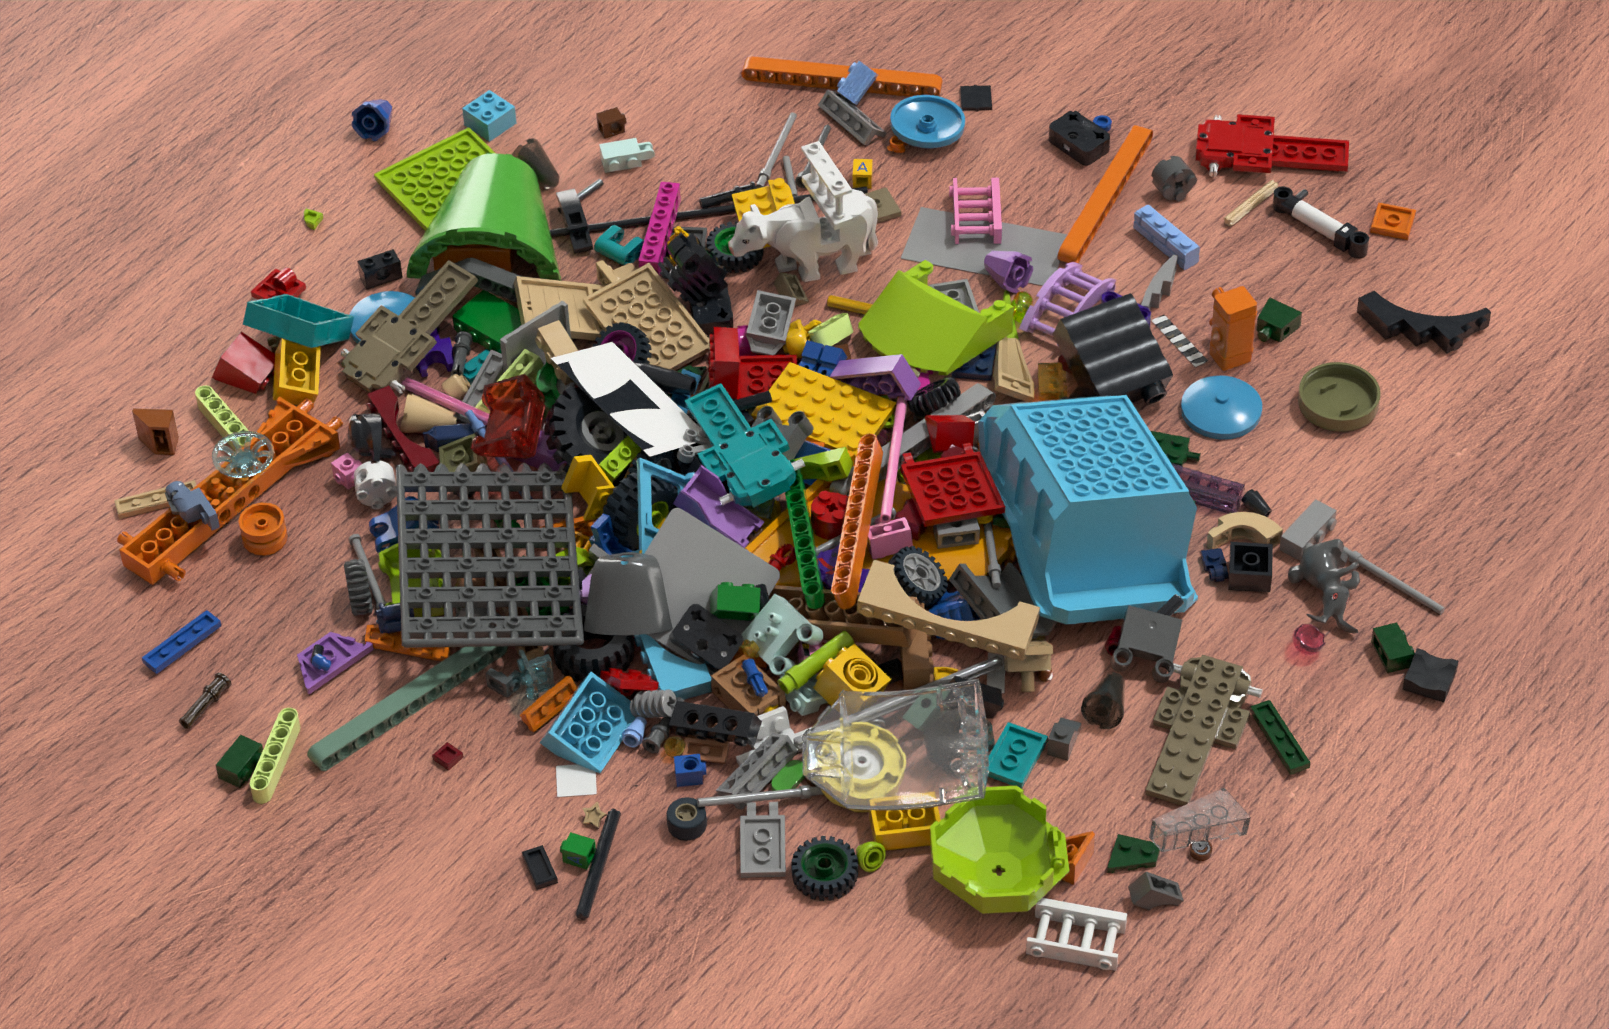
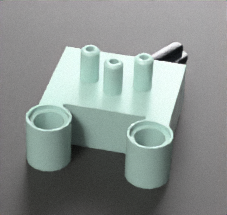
M758 584L755 587L760 588L759 614L741 635L744 641L769 665L773 674L783 676L787 670L796 665L794 661L785 658L795 644L801 640L810 645H818L823 639V631L821 628L812 625L785 598L774 594L769 600L766 585ZM812 630V634L808 638V633ZM785 663V667H784V669L781 671V667H782V665Z

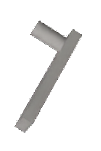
M490 350L462 402L475 407L503 375L504 369L501 353ZM455 413L456 421L463 424L470 423L466 416Z

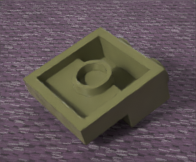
M474 433L440 446V464H444L449 472H455L457 466L463 463L470 472H476L480 464L484 463L488 466L487 458L483 454L487 450L486 444Z

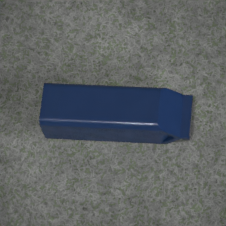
M472 424L434 426L428 432H423L425 448H431L439 452L440 446L474 434L475 432L471 428ZM485 425V426H486V431H487V433L489 434L488 425Z

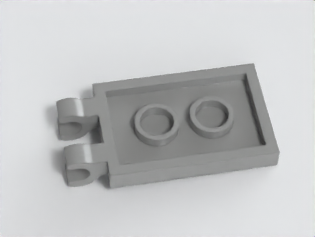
M747 802V816H740L741 878L786 877L785 815H778V802H769V815L756 816V802Z

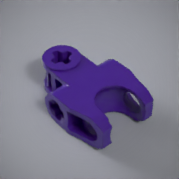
M437 328L430 334L437 343L416 366L422 378L428 376L427 368L433 363H442L446 366L448 372L452 371L454 356L450 337L440 339Z

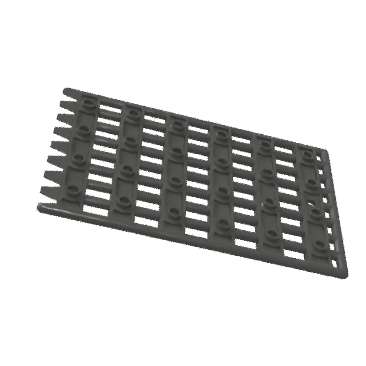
M545 462L539 466L538 471H531L526 463H522L515 472H511L505 463L499 465L496 472H491L484 463L477 467L476 472H470L463 463L457 466L455 472H449L442 463L436 467L434 472H428L427 468L421 463L415 467L414 472H407L406 468L401 464L396 466L401 639L403 647L582 645L584 643L572 493H565L561 488L567 475L563 470L567 465L566 463L562 464L558 471H552ZM522 491V499H510L509 492ZM530 491H542L543 499H530ZM551 491H563L564 499H551ZM405 492H418V500H405ZM426 492H438L439 500H426ZM447 492H459L460 500H447ZM468 492H480L481 500H468ZM488 492H501V500H489ZM545 519V528H533L532 520ZM553 519H565L566 527H553ZM427 520H440V529H427ZM448 520H461V528H448ZM469 520H482V528H470ZM490 520H503V528H491ZM511 520H524V528H512ZM406 521H419V529H406ZM505 548V557H492V549ZM513 548H526V557H514ZM534 548H547V556L535 557ZM555 548H568V556H556ZM407 549H420V558H407ZM428 549H441V557L429 558ZM450 549H462L463 557H450ZM471 549H483L484 557H471ZM515 577H528V586H515ZM536 577H549L550 586H537ZM557 577H570L571 585L558 586ZM430 578H442L443 587H430ZM451 578H464V587H451ZM472 578H485L486 586L473 587ZM494 578H506L507 586H494ZM408 579H421V587H408ZM573 606V615H560V607ZM487 607V616H474V608ZM495 607H508L509 616H496ZM517 607H530V616H517ZM538 607H551L552 616H539ZM409 608H422V617H409ZM431 608H444V617H431ZM452 608H465L466 617H453Z

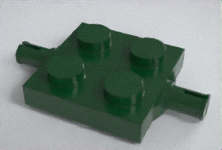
M1150 431L1174 469L1182 470L1183 464L1187 459L1200 461L1201 453L1189 451L1190 438Z

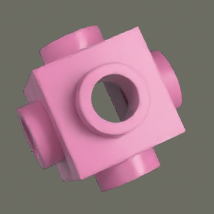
M346 453L331 462L333 477L338 484H342L347 489L355 486L354 472L362 463L359 460H355L349 453Z

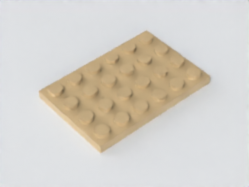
M650 263L583 298V304L604 331H606L605 327H612L613 323L619 324L624 322L644 332L647 335L646 337L649 338L650 343L648 344L652 348V350H649L652 356L647 358L650 361L649 364L677 370L709 352V338Z

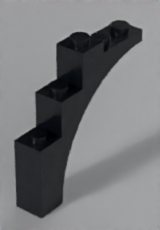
M1376 291L1359 297L1357 313L1385 340L1402 333L1417 347L1432 339L1446 353L1463 346L1465 337L1467 338L1473 333L1487 328L1491 316V311L1487 308L1455 316H1434L1416 313L1389 302Z

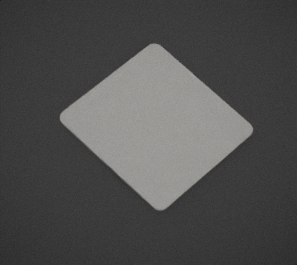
M680 508L671 510L644 553L653 555L660 565L673 629L692 604H699L710 612L711 592L721 582H732L733 586L765 584L769 596L780 578L778 569ZM694 614L692 620L696 621L698 615ZM720 619L740 634L751 623V621ZM672 630L647 634L690 662L702 664L670 641ZM729 639L727 645L731 646L733 640ZM696 643L699 651H705L703 644ZM707 667L709 673H710L711 675H713L715 672L711 671V670Z

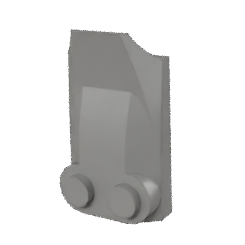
M968 279L929 285L979 312Z
M757 290L746 332V337L753 353L775 355L785 345L796 298Z

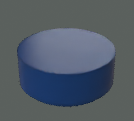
M1099 115L1093 119V122L1103 130L1108 132L1111 129L1112 120L1108 116Z

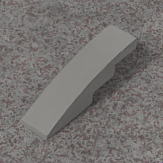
M1173 255L1153 277L1143 297L1142 306L1149 310L1151 307L1159 308L1162 295L1170 296L1177 269L1178 255Z

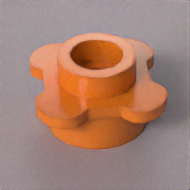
M897 136L891 137L887 150L896 153L905 152V145L907 143L900 140Z

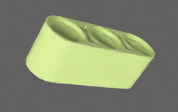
M848 313L835 315L808 331L812 342L820 343L824 346H832L854 332Z

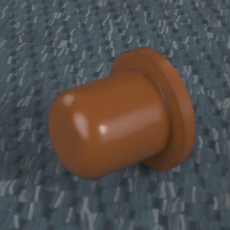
M1052 668L1051 670L1038 671V678L1044 682L1050 681L1052 678Z

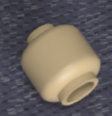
M453 374L441 385L442 393L460 401L464 399L471 386L462 374L460 376Z

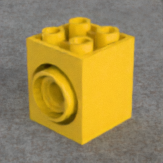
M854 643L848 649L846 647L841 649L835 659L830 658L823 665L824 670L817 675V682L813 688L844 718L873 706L879 700L891 679Z

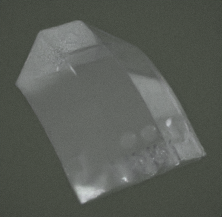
M979 679L902 691L857 692L845 691L843 689L837 701L831 707L828 706L818 717L819 721L802 735L803 775L848 809H921L984 799L989 774L988 727Z

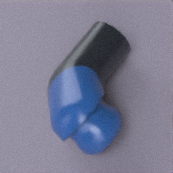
M318 644L314 645L311 664L319 670L328 671L331 667V661L323 656L324 647Z

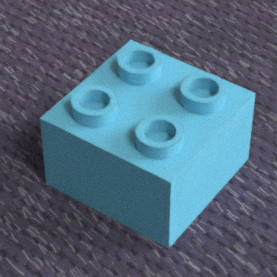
M490 90L462 108L464 125L489 142L517 123L515 106Z

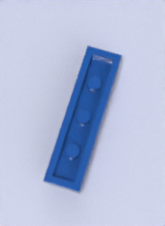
M206 610L142 657L143 664L154 673H159L222 626L221 621Z

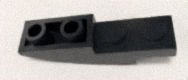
M575 189L556 192L574 254L593 250L588 224Z

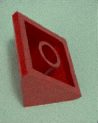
M965 415L925 416L934 453H943L951 445L962 448L964 443H971L973 449L975 421Z

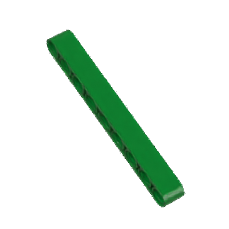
M801 469L795 471L796 480L790 486L791 490L785 492L802 591L807 606L811 609H818L825 604V594Z

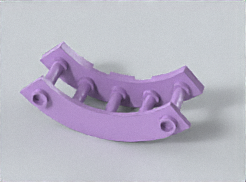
M1076 262L1067 263L1065 265L1066 268H1059L1039 290L1036 295L1039 299L1034 307L1030 305L1019 329L1030 333L1037 329L1053 336L1055 328L1039 322L1043 311L1047 309L1067 317L1091 308L1101 300L1103 293L1115 291L1116 279L1108 278L1102 281L1083 273L1081 270L1083 265ZM1073 284L1089 292L1084 297L1063 287ZM1059 294L1078 302L1079 305L1074 312H1071L1050 301L1055 295Z

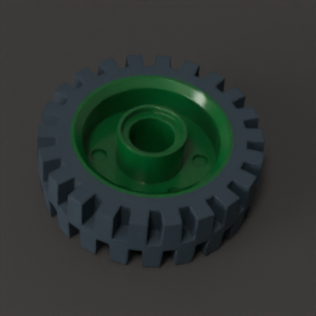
M821 836V839L818 841L817 837H813L811 843L806 840L803 846L799 845L797 851L793 854L791 869L794 885L806 897L810 894V899L815 900L819 896V901H824L825 897H828V900L831 901L834 900V895L839 899L843 893L848 894L850 888L853 889L855 882H857V855H855L853 848L850 849V845L847 842L843 843L842 839H838L835 842V837L830 836L829 840H826V836Z

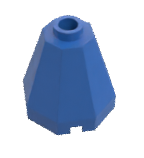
M382 99L365 101L352 111L353 129L361 138H371L372 141H377L389 131L392 118L391 104L387 100Z

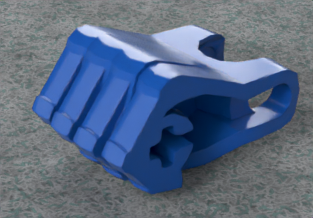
M414 496L405 498V500H418ZM397 505L390 511L376 516L369 521V531L373 536L378 537L375 540V549L378 553L398 543ZM427 520V529H440L438 525L439 520ZM406 521V529H419V521ZM377 525H384L382 527L375 528ZM390 543L387 547L382 548L383 545Z
M946 590L944 595L929 609L930 613L946 619L958 621L982 620L959 591L948 593ZM936 636L938 639H942V640L945 639V638H943V637Z

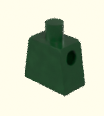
M1270 297L1257 319L1256 330L1258 338L1263 342H1266L1269 338L1282 342L1300 328L1302 312Z

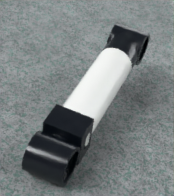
M1281 186L1274 190L1273 209L1276 212L1289 214L1334 241V247L1343 252L1348 250L1349 255L1353 258L1360 259L1367 255L1369 236L1364 232L1358 231V228L1347 222L1343 225L1303 201L1302 199L1308 195L1306 189L1301 190L1295 196L1289 187Z

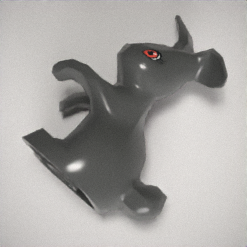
M1340 539L1318 543L1306 548L1302 554L1300 565L1293 566L1288 571V579L1292 584L1306 580L1324 592L1322 598L1323 615H1306L1320 623H1326L1333 616L1339 628L1352 634L1358 633V629L1343 620V615L1350 599L1349 590L1356 589L1360 583L1359 572L1355 571L1359 564L1354 562L1352 565L1343 568L1346 565L1348 555L1343 552L1344 544ZM1352 572L1350 580L1341 581L1340 577Z

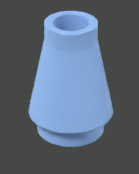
M636 717L623 731L622 740L628 747H637L642 743L647 725L645 718Z

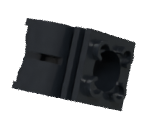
M680 233L669 243L667 250L676 262V265L667 256L664 260L671 270L661 261L658 263L662 270L660 274L664 279L668 278L667 284L674 292L676 290L680 292V297L685 302L689 300L693 305L697 303L689 293L690 291L699 300L702 299V296L695 288L696 286L708 297L718 295L728 286L724 279L729 273L724 267L719 265L715 254L710 249L701 245L700 240L694 233L690 234L687 238Z

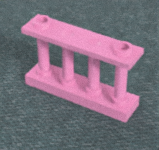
M953 178V186H949V197H953L954 225H951V236H955V244H959V234H990V236H993L994 244H1001L1002 222L999 178H991V186L985 188H957V178ZM958 195H988V197H991L988 200L958 201ZM958 208H988V210L992 211H989V213H959ZM959 221H989V223L993 224H990V226H959Z

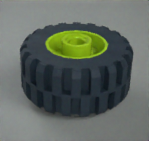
M631 473L628 478L620 481L621 483L618 487L616 486L613 489V493L607 498V504L603 507V513L610 516L612 527L614 528L613 533L619 539L618 542L623 547L636 551L639 550L637 473ZM651 476L652 525L657 528L661 521L667 518L672 509L678 508L673 504L678 496V491L672 484Z

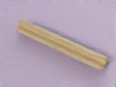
M1274 180L1269 181L1225 216L1224 223L1228 226L1234 225L1274 193V190L1278 188V183Z

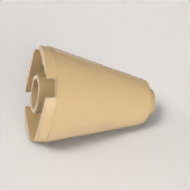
M408 393L400 431L403 433L428 432L434 426L456 424L457 417H453L454 412Z

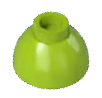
M873 841L859 845L856 849V855L860 868L866 872H874L879 869L886 856L884 846Z

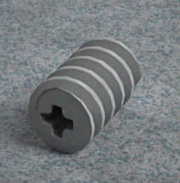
M670 689L639 691L630 703V711L634 717H672L677 702L676 696Z

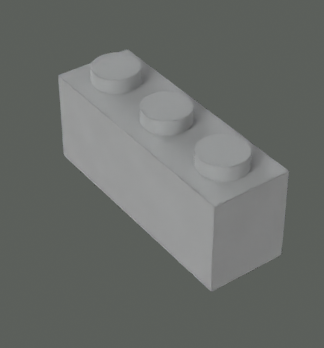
M1315 499L1281 536L1280 551L1301 561L1302 554L1306 548L1321 543L1326 533L1335 528L1337 510Z

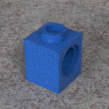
M700 754L674 756L677 787L702 785L703 775H707L706 763L701 762Z

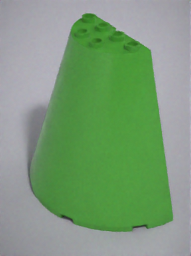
M486 153L469 161L413 251L408 262L407 278L421 279V276L427 274L431 258L447 250L449 245L483 244L505 249L517 250V255L524 258L527 262L535 264L540 279L561 281L539 183L533 169L524 161L511 154Z

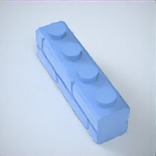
M1146 205L1134 213L1135 221L1133 228L1169 258L1173 255H1178L1177 264L1183 270H1187L1199 262L1200 246L1150 205Z

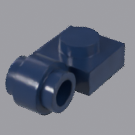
M1222 549L1201 551L1200 557L1205 572L1209 571L1210 580L1222 582L1228 579V570Z

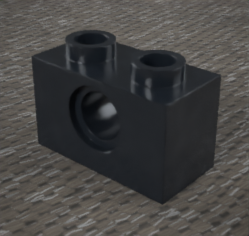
M394 249L357 261L359 276L366 290L403 278L401 261Z

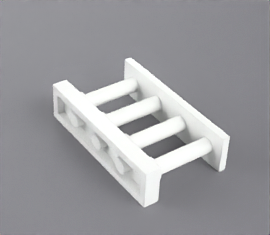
M819 141L802 146L801 150L811 164V173L802 176L803 184L834 230L852 225L853 219L843 205V195L852 193L851 187Z
M1041 898L1036 903L1035 917L1040 918L1036 938L1027 937L1026 954L1098 967L1103 970H1117L1118 954L1112 952L1117 933L1125 934L1127 913ZM1049 920L1063 923L1058 943L1045 940ZM1072 924L1085 927L1081 947L1067 944ZM1094 929L1108 931L1103 951L1090 949Z

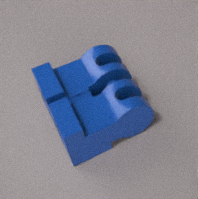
M807 340L799 366L830 377L839 361L846 360L847 355L840 348L824 346L823 344Z

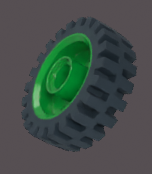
M735 221V225H732V222H727V226L723 223L720 224V228L715 227L714 231L709 233L706 241V248L715 254L719 265L724 267L728 273H731L732 270H735V273H739V270L746 272L747 268L753 269L754 265L757 266L759 261L762 260L764 248L749 251L741 257L732 255L728 242L735 234L737 221Z

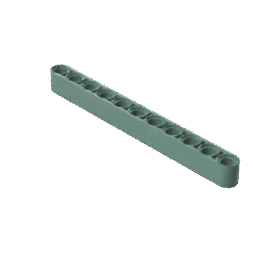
M508 646L464 647L312 745L307 752L308 758L321 771L329 770L501 658L507 652Z

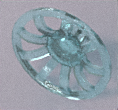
M239 431L225 436L215 445L212 452V461L215 468L226 476L234 478L250 477L268 467L273 459L274 449L271 441L263 434L254 431ZM246 436L244 449H241L236 437ZM252 437L260 439L250 450ZM231 440L236 449V452H234L229 447L224 446V444ZM265 444L269 449V451L257 452V450ZM219 450L224 451L230 455L220 456L217 458ZM262 456L268 457L264 464L257 459ZM226 461L230 462V464L223 469L219 464L220 462ZM233 468H235L237 473H232L230 471Z

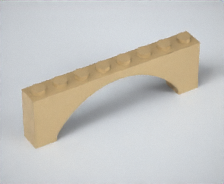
M877 560L873 561L858 599L857 613L866 617L881 619L886 623L902 625L907 629H916L928 635L940 636L948 641H957L969 647L981 648L990 653H998L1011 659L1024 661L1039 619L1040 607L1019 601L1018 606L988 619L977 621L946 619L926 611L905 593L894 574L895 565Z

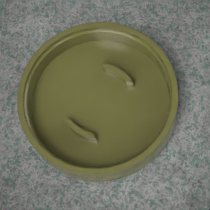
M1343 362L1324 363L1309 370L1301 379L1298 405L1305 418L1318 427L1339 432L1352 431L1366 426L1375 418L1379 409L1380 387L1376 379L1359 366Z

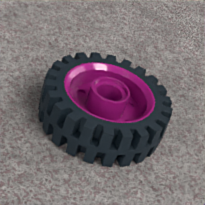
M624 322L619 324L613 323L612 327H605L606 331L602 330L599 333L601 337H596L595 339L598 343L592 346L595 347L613 342L621 351L623 350V353L632 362L649 364L650 361L647 358L652 356V353L649 352L652 348L648 344L650 340L646 337L647 335L639 328Z

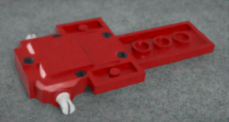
M1237 114V121H1223L1220 115L1219 118L1216 115L1214 120L1206 119L1203 124H1198L1195 161H1199L1201 166L1206 167L1210 171L1209 175L1211 177L1213 174L1214 177L1217 176V172L1221 168L1232 166L1233 171L1271 173L1272 166L1348 172L1349 140L1274 135L1275 117Z

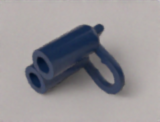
M379 603V610H376L375 613L377 615L376 624L379 626L380 633L392 634L401 632L400 603L387 606ZM409 608V617H415L413 608Z

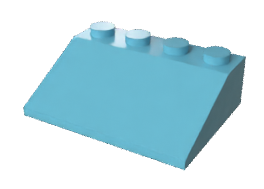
M590 672L580 683L540 741V744L563 759L601 773L622 742L623 731L636 718L630 711L631 701L593 672Z

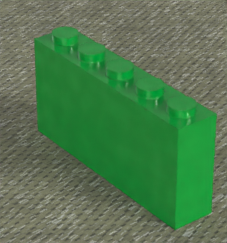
M482 290L452 316L453 327L457 333L467 332L471 334L473 342L482 345L489 351L493 350L501 354L500 339L521 326L519 309L485 290Z

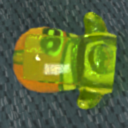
M1025 291L1016 293L1011 302V305L1014 306V320L1022 323L1030 305H1033L1032 296Z

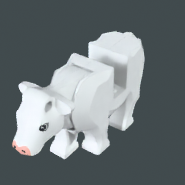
M852 189V193L843 195V205L852 217L853 224L834 230L826 217L818 218L810 197H806L797 204L784 205L778 211L769 215L760 214L755 204L750 205L751 211L743 214L742 219L736 225L733 238L728 242L729 250L735 257H741L749 251L762 249L768 243L781 253L775 259L778 272L797 269L796 262L798 261L800 264L798 272L803 282L820 279L817 262L819 257L828 256L840 250L842 254L836 259L839 273L843 275L857 272L856 263L859 257L871 254V251L878 245L875 233L878 217L877 204L862 191Z

